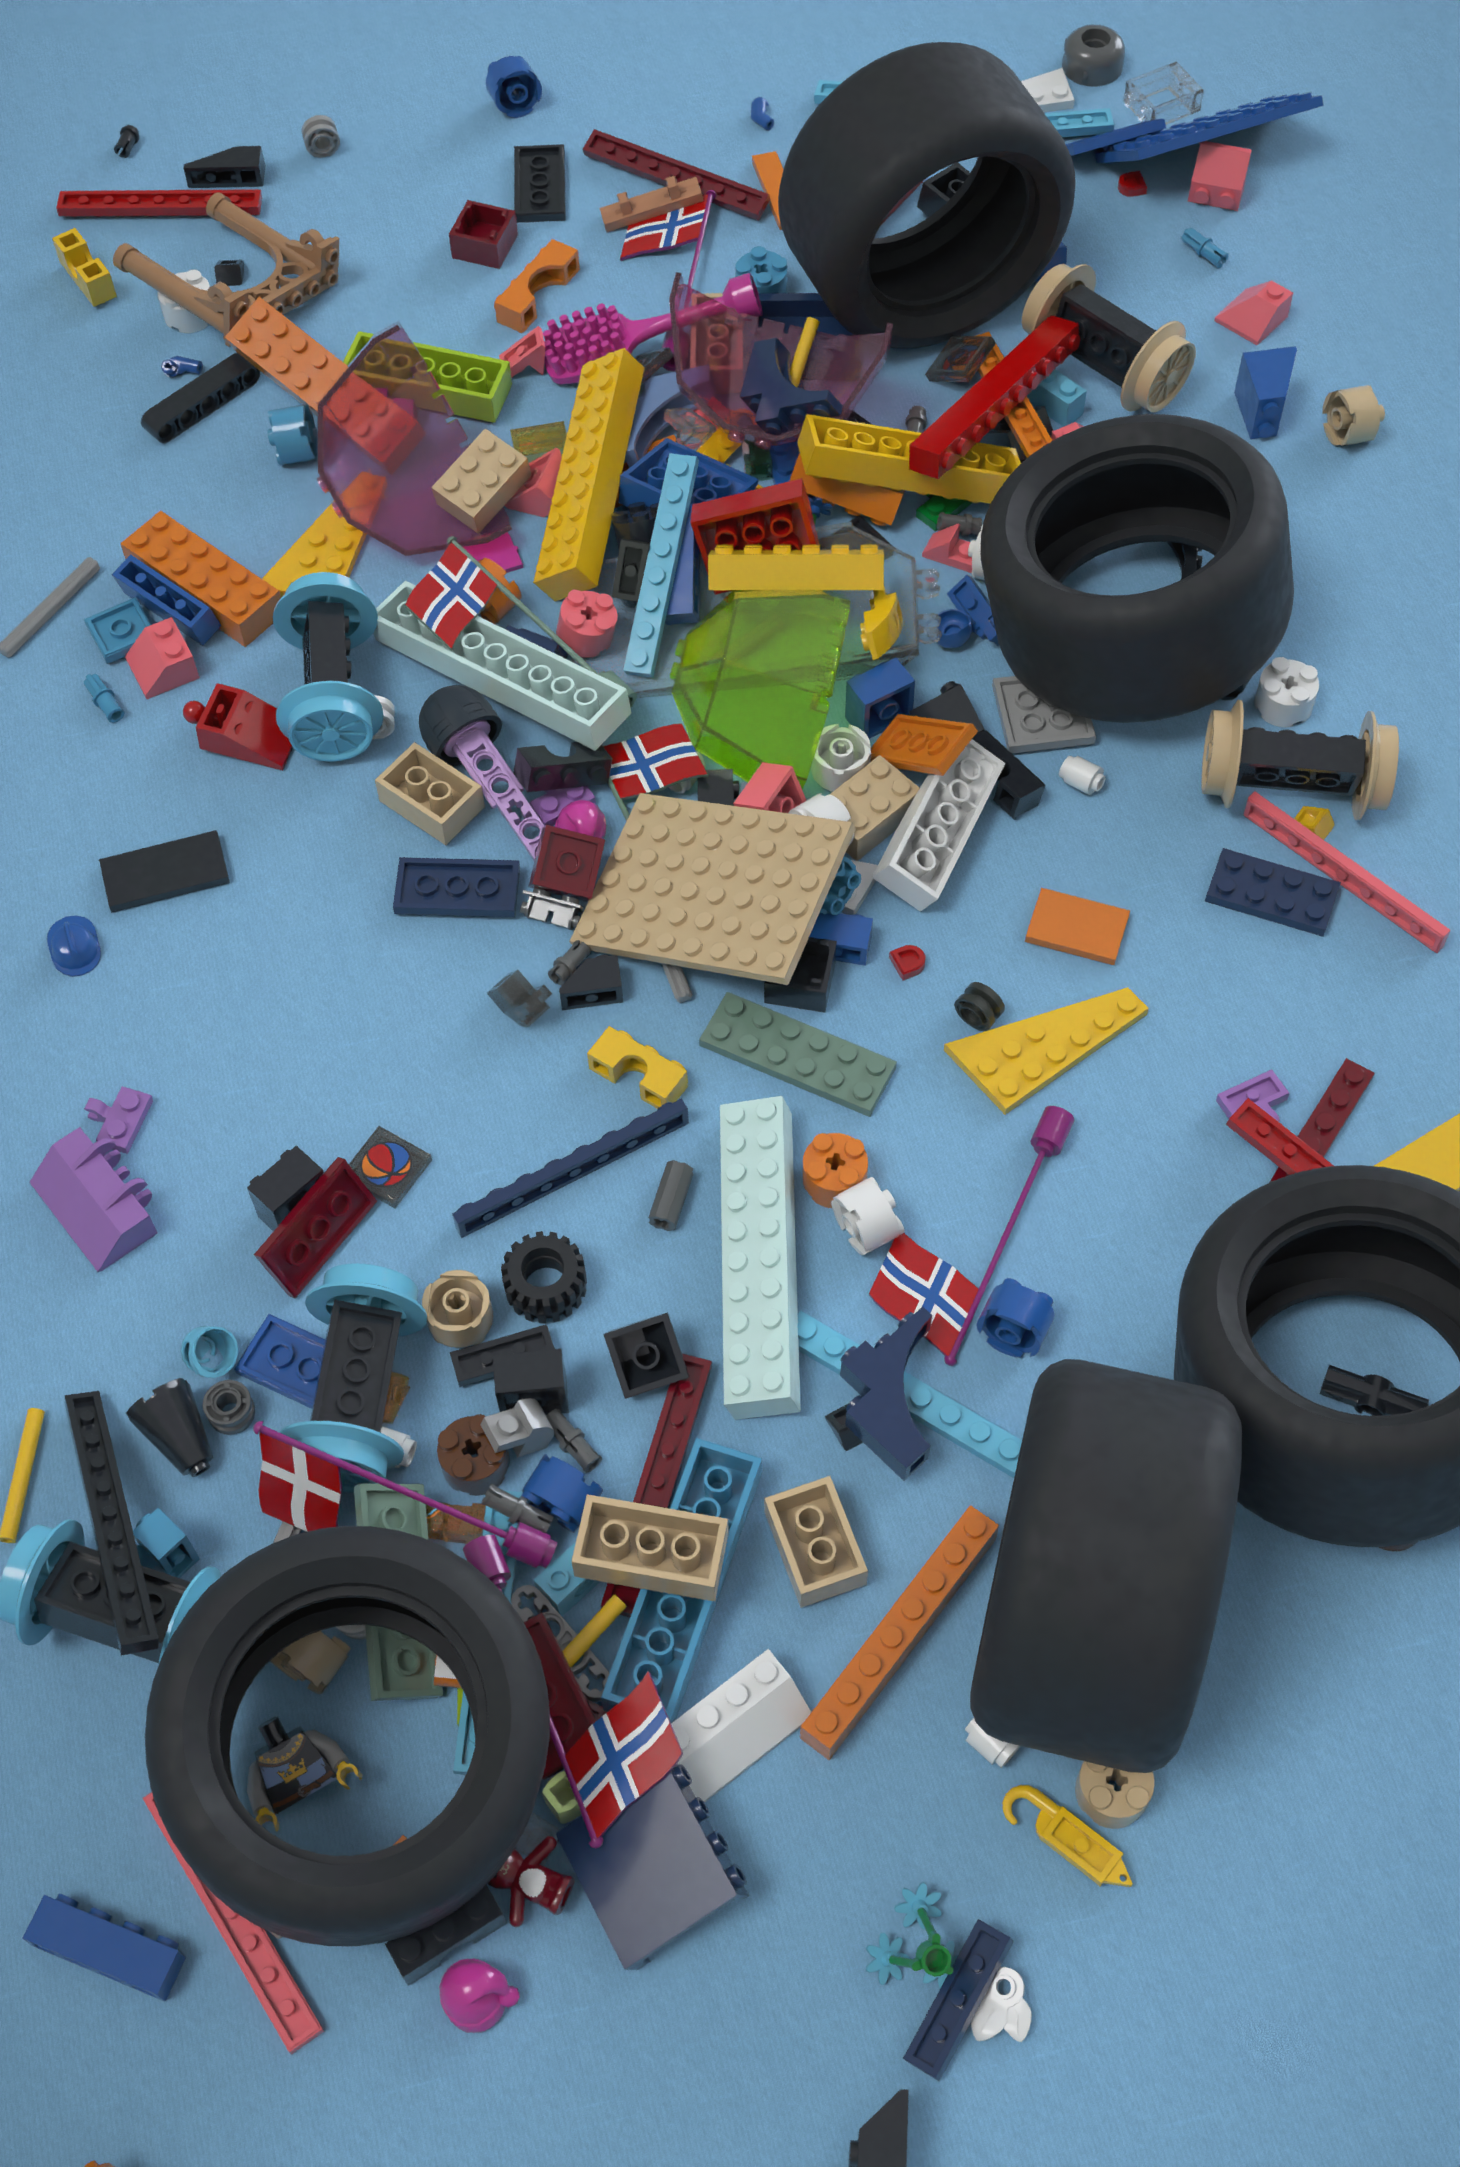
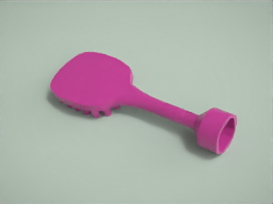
M751 273L729 279L721 297L647 319L630 320L624 315L619 314L614 305L606 309L605 305L601 303L597 305L599 315H595L592 307L584 309L587 317L584 319L579 311H574L572 313L574 322L572 323L567 315H561L559 320L562 327L558 328L555 320H549L547 322L549 330L543 332L546 370L554 383H577L580 380L581 369L587 362L594 361L622 348H625L632 354L637 345L667 331L726 312L741 322L762 316V306Z

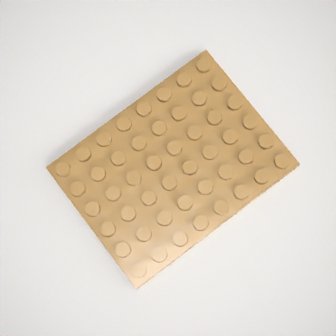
M640 793L595 886L592 899L588 901L569 942L573 945L576 940H580V943L584 942L594 952L788 985L856 829L853 823L848 821Z

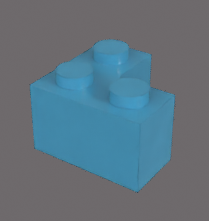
M159 1508L153 1513L144 1515L136 1524L133 1534L139 1544L137 1550L141 1566L180 1578L200 1560L187 1536Z

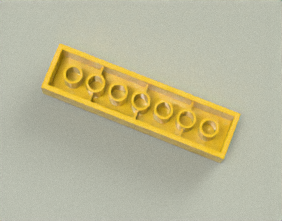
M806 414L797 442L805 474L814 478L825 477L845 483L849 481L863 483L869 487L882 486L895 491L907 490L921 495H938L946 499H964L972 503L983 502L991 504L1006 479L1021 464L1016 448L979 442L964 457H961L950 470L939 479H935L909 470V445L922 433Z

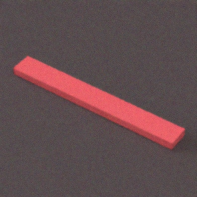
M1256 791L1248 797L1243 814L1246 818L1334 881L1341 882V886L1432 951L1438 953L1444 947L1451 931L1449 928Z
M151 1792L143 1798L144 1802L283 2043L292 2055L323 2033L324 2029L265 1929L256 1926L235 1913L218 1899L183 1858L163 1824Z

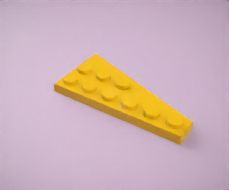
M360 472L262 579L279 590L282 598L291 583L308 574L330 572L350 577L387 487L386 477Z
M1127 987L944 1044V1051L1006 1115L1148 1014L1149 1008Z

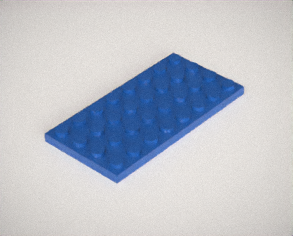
M1311 92L1288 96L1287 94L1277 97L1270 96L1260 99V102L1257 103L1251 102L1239 105L1237 109H1226L1216 112V115L1208 117L1207 115L1195 118L1193 122L1174 124L1169 129L1158 130L1145 136L1128 139L1125 142L1104 146L1103 151L1095 153L1096 163L1138 161L1324 106L1322 95L1312 96Z

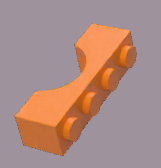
M554 239L541 248L531 263H528L520 275L513 279L509 287L496 298L494 309L497 322L523 334L537 318L536 302L533 295L538 290L547 286H566L580 270L578 250Z

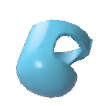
M201 1326L192 1329L186 1334L182 1341L180 1352L185 1365L197 1375L206 1378H217L225 1375L233 1368L237 1360L238 1345L233 1334L225 1328ZM216 1348H218L223 1355L221 1364L214 1369L202 1366L200 1363L210 1361L209 1358L201 1359L208 1350L211 1349L210 1354L214 1356Z

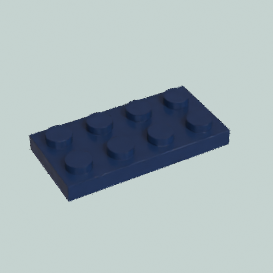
M1222 848L1205 902L1323 937L1341 882Z
M399 857L393 902L394 914L515 917L520 862L519 860Z

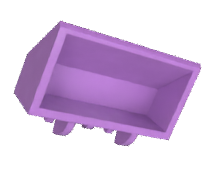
M79 1127L51 1146L29 1183L97 1272H101L158 1232L149 1214L144 1209L152 1198V1193L149 1189L142 1191L148 1185L145 1180L136 1178L124 1184L123 1180L130 1175V1171L126 1166H122L115 1171L113 1170L121 1158V1153L117 1149L109 1152L116 1146L115 1142L110 1138H105L93 1144Z

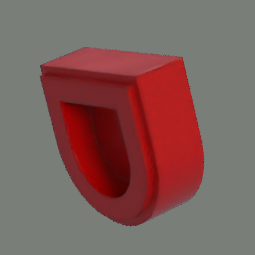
M1140 170L1127 172L1119 177L1118 191L1122 195L1128 197L1146 195L1147 185Z
M905 945L889 952V958L902 981L914 977L924 970L925 954L919 947Z

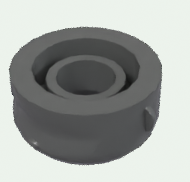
M1085 25L1073 31L1065 39L1062 68L1065 75L1073 82L1084 86L1098 87L1112 83L1121 75L1125 46L1123 39L1113 29L1103 25Z

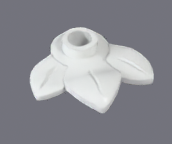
M1008 1967L999 1968L971 2021V2027L977 2041L988 2040L1000 2033L1003 2028L1018 2042H1022L1027 2036L1031 2025L1032 2012L1027 2002L1023 1999L1025 1991L1024 1981L1021 1975L1014 1969ZM1004 1979L1008 1980L1011 1984V1991L1007 1995H1002L998 1990L1000 1981Z

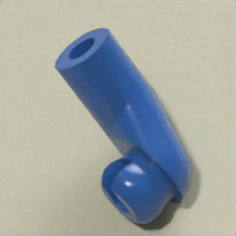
M757 97L751 103V119L764 129L770 130L774 125V119L765 114L767 111L765 108L769 106V103L766 99Z
M182 356L166 359L161 364L163 373L168 377H175L185 372L200 374L203 368L202 361Z

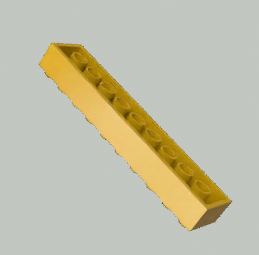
M625 348L610 352L594 361H589L581 369L533 581L536 586L554 601L566 598L572 590L586 591L598 586L612 521L611 514L614 512L620 475L623 470L644 367Z

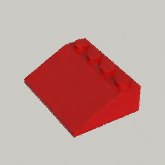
M802 478L692 505L690 523L707 573L708 554L711 550H715L716 545H734V550H744L745 545H762V550H773L774 545L781 544L791 545V550H802L803 545L808 544L819 545L810 502ZM713 590V591H714V594L716 595V594H721V593H725V592H729V591H733V590Z

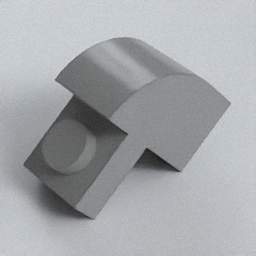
M536 1399L519 1400L514 1408L484 1417L480 1424L495 1453L513 1448L517 1457L547 1448L554 1436V1430Z

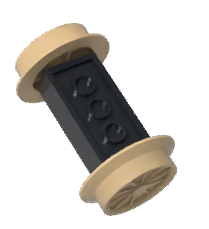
M1059 264L1051 268L1038 281L1028 297L1022 314L1023 330L1030 334L1050 315L1079 323L1078 335H1080V344L1078 349L1070 355L1122 388L1121 405L1125 410L1131 412L1143 407L1154 413L1167 406L1185 384L1196 357L1194 344L1186 340L1184 325L1179 321H1171L1156 331L1094 292L1096 284L1094 269L1087 264H1081L1073 268L1066 264Z
M1237 700L1231 711H1211L1204 744L1201 789L1202 794L1221 796L1225 808L1229 809L1231 807L1236 786L1352 796V812L1355 820H1360L1367 809L1386 810L1388 808L1396 780L1399 734L1397 727L1394 725L1378 724L1373 711L1366 713L1358 739L1352 735L1329 737L1320 732L1306 735L1296 734L1293 730L1272 732L1266 731L1261 727L1243 729L1244 710L1242 700Z

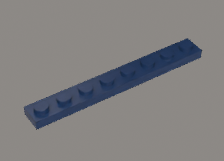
M682 1098L673 1103H665L648 1116L637 1117L628 1126L618 1131H609L600 1140L590 1145L579 1146L572 1154L562 1159H554L548 1162L544 1168L532 1174H524L514 1183L504 1188H496L490 1191L486 1197L474 1203L469 1202L462 1205L456 1212L452 1213L456 1230L460 1237L463 1238L689 1124L687 1106Z

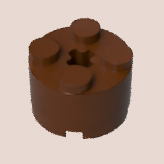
M481 1414L463 1417L452 1422L439 1434L437 1445L438 1460L447 1483L457 1491L475 1496L485 1494L491 1483L496 1487L500 1486L505 1479L510 1464L508 1449L495 1453L480 1425L483 1418L487 1416Z

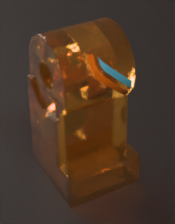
M442 1503L484 1522L486 1505L472 1503V1506ZM426 1505L429 1538L467 1544L483 1535V1529Z

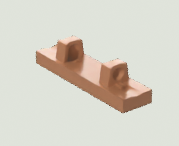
M672 176L665 179L666 187L629 199L626 191L617 194L619 202L599 208L606 232L704 201L697 178L694 177L677 183L676 177Z

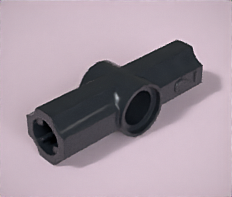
M1329 1365L1319 1393L1354 1406V1409L1359 1414L1366 1412L1372 1416L1403 1414L1429 1405V1399L1394 1388V1384L1382 1376L1369 1374L1363 1377Z

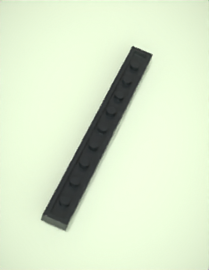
M92 1391L65 1395L66 1413L120 1654L122 1656L159 1649L157 1629L100 1392Z

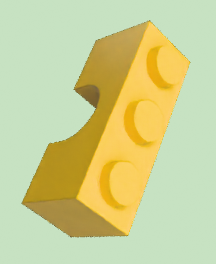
M76 228L52 238L59 262L93 307L117 297L110 272L99 258L93 260L87 242Z
M608 1026L587 1052L589 1069L614 1084L626 1072L638 1071L643 1073L645 1076L639 1083L640 1098L657 1109L665 1103L677 1101L688 1087L687 1070L682 1064L662 1057L656 1049L636 1042L630 1034L623 1030L617 1031Z

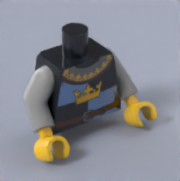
M278 1716L271 1718L258 1727L267 1745L255 1752L256 1760L249 1767L247 1794L253 1813L256 1816L255 1820L260 1825L266 1821H271L274 1823L277 1832L279 1830V1823L276 1814L336 1779L345 1789H350L345 1782V1778L350 1772H354L360 1780L362 1779L361 1771L349 1763L348 1757L338 1743L316 1730L305 1732L301 1726L286 1733Z

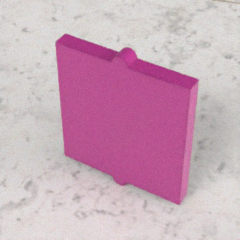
M508 532L462 546L477 561L488 558L501 566L507 573L523 568V563L518 554V546H514Z

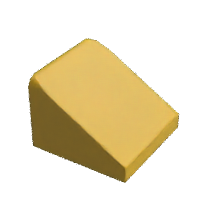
M1303 806L1294 818L1323 840L1334 827L1329 809Z

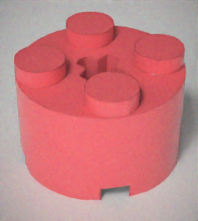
M572 590L562 602L556 635L580 657H596L601 651L607 650L611 646L618 618L612 597L608 594H600L593 591Z

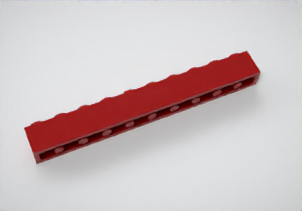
M1053 315L1044 320L909 445V470L935 479H939L950 470L991 429H994L997 423L1007 416L1018 403H1021L1032 390H1035L1046 377L1050 376L1055 368L1062 364L1073 351L1078 349L1080 344V335H1078L1079 323Z

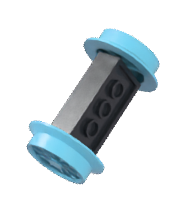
M318 572L298 578L289 585L285 595L277 602L273 611V623L277 633L289 644L303 650L304 685L290 691L277 706V725L281 732L289 738L290 744L298 753L314 760L329 762L347 760L364 752L371 744L372 737L380 729L384 717L383 708L379 700L368 690L348 683L347 680L351 678L352 664L351 661H347L346 656L350 655V649L364 643L374 633L378 623L377 609L372 600L364 594L359 584L349 577L337 573Z
M343 1264L329 1269L324 1275L323 1285L314 1288L307 1294L305 1301L307 1310L316 1319L328 1325L310 1421L294 1423L280 1431V1433L382 1478H386L387 1469L399 1465L404 1457L403 1448L395 1440L381 1433L397 1339L399 1336H406L420 1331L427 1322L426 1310L417 1302L418 1287L409 1277L395 1270L377 1265ZM340 1467L342 1492L354 1493V1487L358 1484H378Z
M65 1520L54 1529L38 1524L30 1528L22 1536L9 1557L0 1581V1619L15 1625L19 1641L28 1646L40 1642L54 1627L119 1650L98 1551L84 1546V1531L81 1524L76 1520ZM141 1566L159 1638V1649L133 1653V1655L160 1663L173 1633L189 1609L207 1588L221 1577L218 1568L213 1566L205 1567L189 1582Z

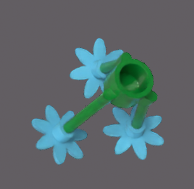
M922 1882L917 1888L916 1895L911 1890L903 1888L902 1894L907 1902L899 1903L894 1907V1910L898 1913H907L903 1920L904 1927H909L917 1918L920 1927L926 1930L928 1934V1940L922 1942L917 1948L916 1958L910 1959L908 1955L898 1953L903 1942L902 1938L897 1937L890 1944L887 1935L883 1932L879 1935V1947L873 1945L866 1947V1951L876 1958L866 1966V1971L871 1973L879 1970L878 1982L881 1985L886 1983L889 1972L895 1979H902L899 1966L908 1967L914 1971L923 1969L926 1972L923 1977V1983L925 1984L934 1981L938 1977L939 1988L942 1987L947 1975L953 1973L952 1966L958 1957L953 1956L955 1944L953 1941H949L945 1947L940 1944L941 1936L935 1931L929 1919V1916L939 1917L942 1915L941 1911L933 1906L941 1898V1893L932 1892L927 1895V1885Z

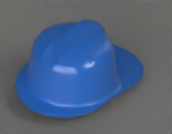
M77 915L67 916L58 920L50 927L47 933V943L52 962L58 971L72 977L82 976L91 972L98 965L101 957V948L96 929L90 920Z

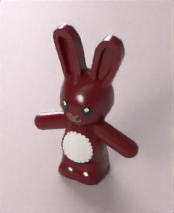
M553 1836L545 1837L524 1859L514 1848L510 1857L497 1874L487 1883L497 1889H511L509 1922L513 1927H520L524 1922L525 1898L539 1904L554 1915H559L567 1903L575 1883L574 1878L540 1865L556 1848L557 1842Z

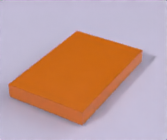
M1041 887L1026 933L1025 942L1115 965L1130 910Z

